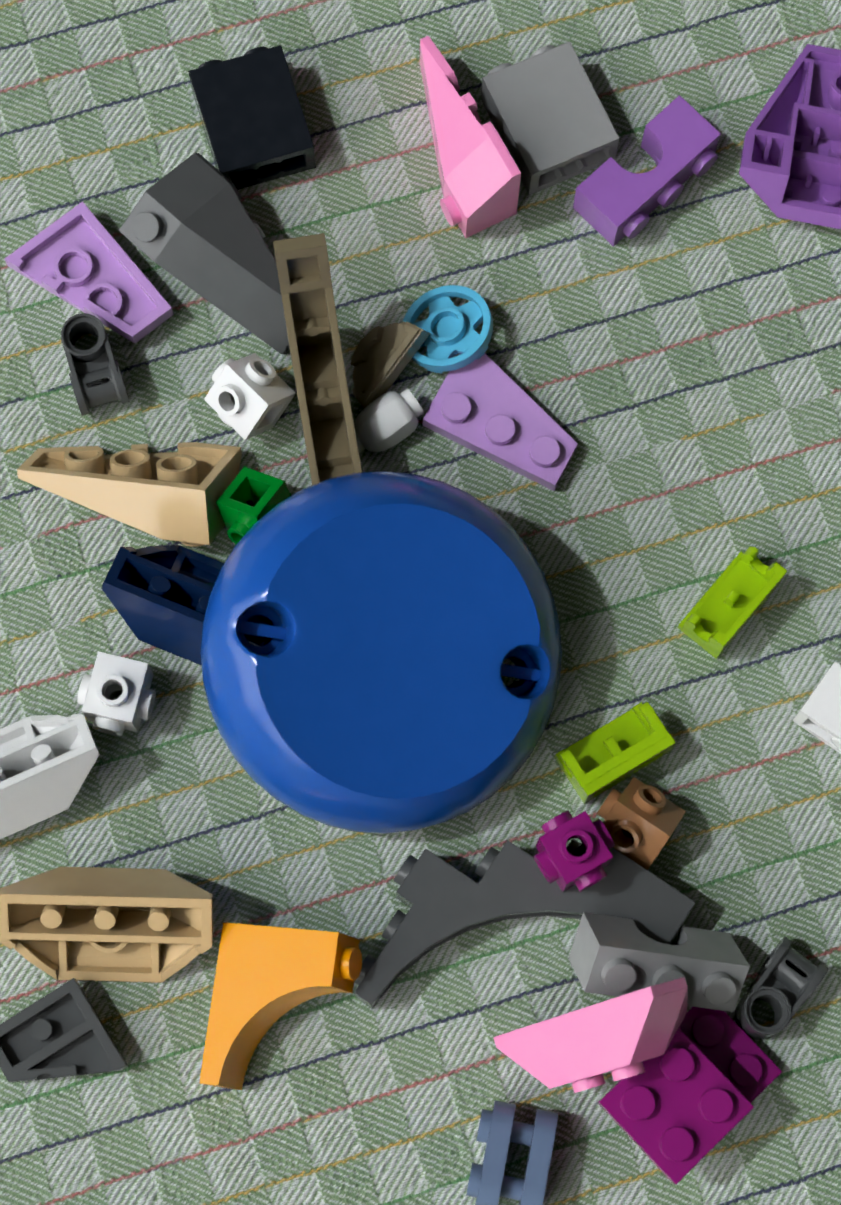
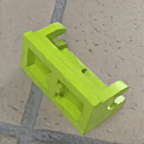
M750 546L744 553L741 551L677 627L715 659L720 656L763 605L787 573V570L777 562L772 563L770 566L761 562L757 557L759 550L756 547Z
M641 702L588 736L556 753L554 757L585 804L671 752L676 742L672 735L668 733L648 702L642 704Z

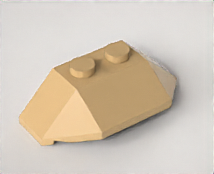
M58 867L0 888V943L9 949L14 948L27 961L56 980H71L75 978L77 981L162 983L189 964L200 953L203 954L212 947L213 894L166 869Z

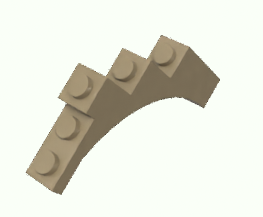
M321 233L273 241L312 485L330 478L360 473L362 468L345 373L325 234Z

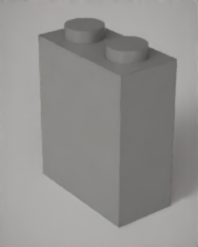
M570 41L557 47L554 45L544 46L535 51L530 58L513 65L511 63L500 64L489 71L487 76L482 77L481 101L495 129L521 172V181L528 195L601 166L610 157L614 160L616 159L620 138Z

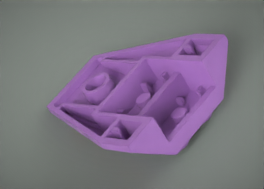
M807 44L745 134L739 174L778 218L841 229V50Z

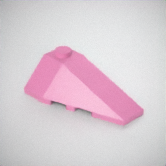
M426 36L420 39V67L443 199H440V206L448 223L451 226L458 224L465 238H468L517 214L521 172L492 123L489 121L483 125L481 124L477 112V102L469 92L462 96L458 94L460 88L454 70L431 38Z

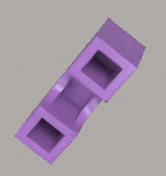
M679 95L654 117L644 129L641 148L653 158L657 166L646 173H632L625 170L610 157L576 187L573 209L613 247L625 236L629 239L634 238L647 225L650 220L648 215L659 205L663 208L671 205L684 189L682 184L693 174L701 177L713 166L718 158L715 152L721 133Z

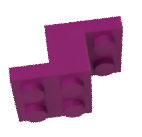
M692 1007L686 1013L664 1055L642 1061L646 1072L620 1080L597 1103L661 1172L676 1185L754 1108L751 1102L782 1071L725 1011Z

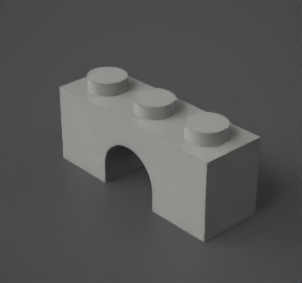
M587 912L582 914L569 954L570 963L584 992L619 997L653 985L685 977L688 986L687 1006L734 1012L750 968L730 933L682 926L676 944L669 945L645 936L639 931L633 919Z

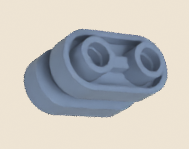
M495 1100L493 1111L482 1109L476 1141L486 1143L482 1165L472 1163L466 1196L476 1197L475 1205H498L500 1197L518 1200L519 1205H543L558 1113L537 1109L534 1123L528 1124L514 1121L516 1104ZM510 1142L529 1146L523 1179L504 1175Z

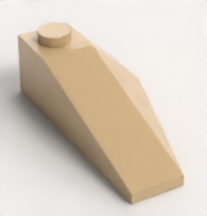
M199 442L178 443V452L149 453L148 444H132L131 450H123L115 454L104 455L103 449L99 446L38 448L17 469V475L20 480L162 540L179 541L185 546L199 547L210 545L225 526L216 501L238 475L242 450L241 447Z

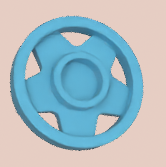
M459 285L441 286L426 292L411 305L403 322H409L430 333L421 345L422 347H427L426 356L417 351L412 359L418 365L434 373L457 370L467 366L476 359L479 360L489 348L488 344L493 333V317L485 300L474 290ZM450 298H463L470 302L461 306H455ZM429 306L428 318L416 322L423 310ZM483 322L482 330L479 335L475 331V329Z

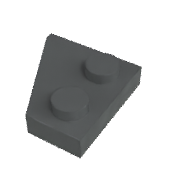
M75 978L0 1024V1068L8 1082L15 1083L115 1072L129 1067Z

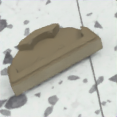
M409 322L392 323L385 327L378 326L373 328L359 342L351 358V365L354 366L352 377L354 387L352 391L364 409L389 390L430 335L429 332Z

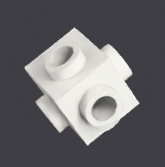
M253 353L236 361L230 358L222 363L212 376V380L215 383L204 400L217 412L219 418L225 424L232 427L244 440H247L273 428L296 392L276 374L274 367L269 362Z
M98 651L92 675L85 674L81 680L77 703L83 705L81 711L88 721L94 722L92 728L96 731L113 736H122L124 729L138 733L141 719L149 720L154 708L156 691L150 689L154 674L148 663ZM121 695L119 698L113 700L115 696Z

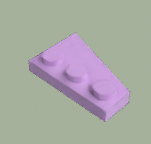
M83 201L4 258L7 266L80 311L94 315L103 325L135 344L174 315L172 307Z
M484 354L479 360L476 359L465 367L449 371L423 418L424 427L555 491L578 445L487 354Z

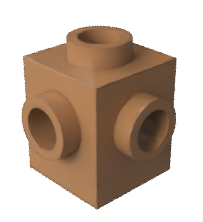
M633 777L623 793L615 788L612 789L598 810L597 815L605 819L603 824L614 841L615 847L613 848L648 870L686 811L665 798L664 794L657 788L646 785Z

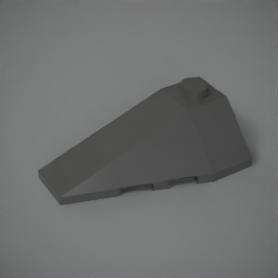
M194 153L145 191L119 231L164 270L280 354H286L289 350L277 265L274 256L263 240L266 236L258 223H253L240 201L242 196L234 183L202 155Z

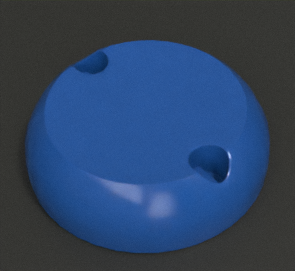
M387 471L352 473L324 480L304 488L280 502L253 524L235 545L219 572L209 596L203 621L201 642L202 676L210 711L221 737L234 758L248 775L276 800L303 816L340 829L379 834L414 831L444 823L469 812L492 797L511 780L530 757L544 733L555 704L562 658L560 623L552 592L544 572L533 553L513 527L491 507L461 489L443 481L416 474ZM252 616L261 618L266 625L247 622V620ZM244 634L271 639H267L261 645L255 646L246 640ZM505 659H510L515 666L502 663ZM501 676L516 678L519 681H514L510 686H505Z

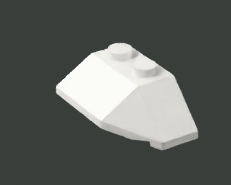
M72 714L70 717L60 715L29 716L0 729V839L69 809L100 755L84 714Z

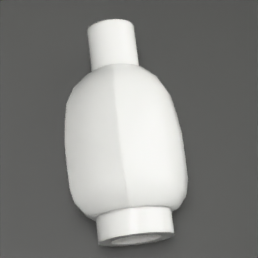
M408 388L400 394L395 391L384 393L359 413L354 422L359 454L365 449L372 452L385 451L415 431L418 425L417 417L422 415L424 410Z

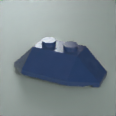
M180 545L148 546L140 549L120 547L101 589L138 640L202 666L201 642L203 621L209 596L224 563ZM252 616L247 620V622L266 625L261 618ZM244 634L246 640L255 646H259L265 640L271 639Z

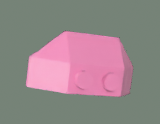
M685 977L653 985L493 1037L496 1048L549 1089L571 1083L574 1093L606 1084L603 1073L611 1071L614 1082L646 1072L642 1061L664 1055L687 1013L688 986Z

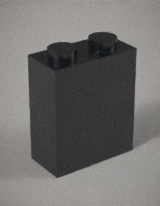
M281 45L272 48H253L243 56L226 61L210 60L201 64L197 69L188 71L192 93L215 166L234 183L237 190L316 168L314 145Z

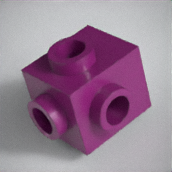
M565 811L541 826L545 834L539 837L536 848L539 853L534 855V859L549 884L556 881L562 892L576 885L581 892L607 876L604 868L613 859L609 849L615 847L609 831L600 819L592 822L586 811L573 818L569 811ZM572 838L580 839L586 849V853L579 857L572 856L566 849L567 841Z

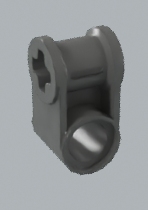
M87 313L76 314L70 317L62 327L61 341L71 371L69 376L81 415L89 414L90 408L117 400L122 404L130 402L118 360H115L102 322L94 315ZM91 334L98 337L94 347L88 350H79L74 347L76 341L83 335Z
M786 936L782 938L757 973L758 976L736 1007L735 1021L751 1039L764 1040L781 1032L788 1025L800 1006L812 995L829 969L823 964L814 965L791 947L792 941ZM763 1000L773 1008L775 1016L771 1027H763L754 1021L751 1015L753 1001Z

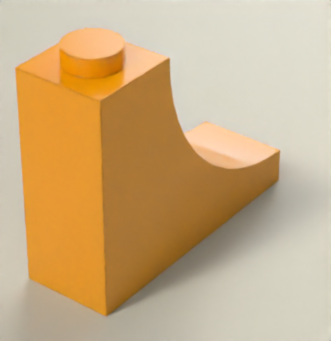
M223 922L199 1083L242 1090L244 1077L256 1047L271 1026L284 1014L315 997L335 993H353L354 980L359 977L362 968V954L359 949L360 940L339 932Z

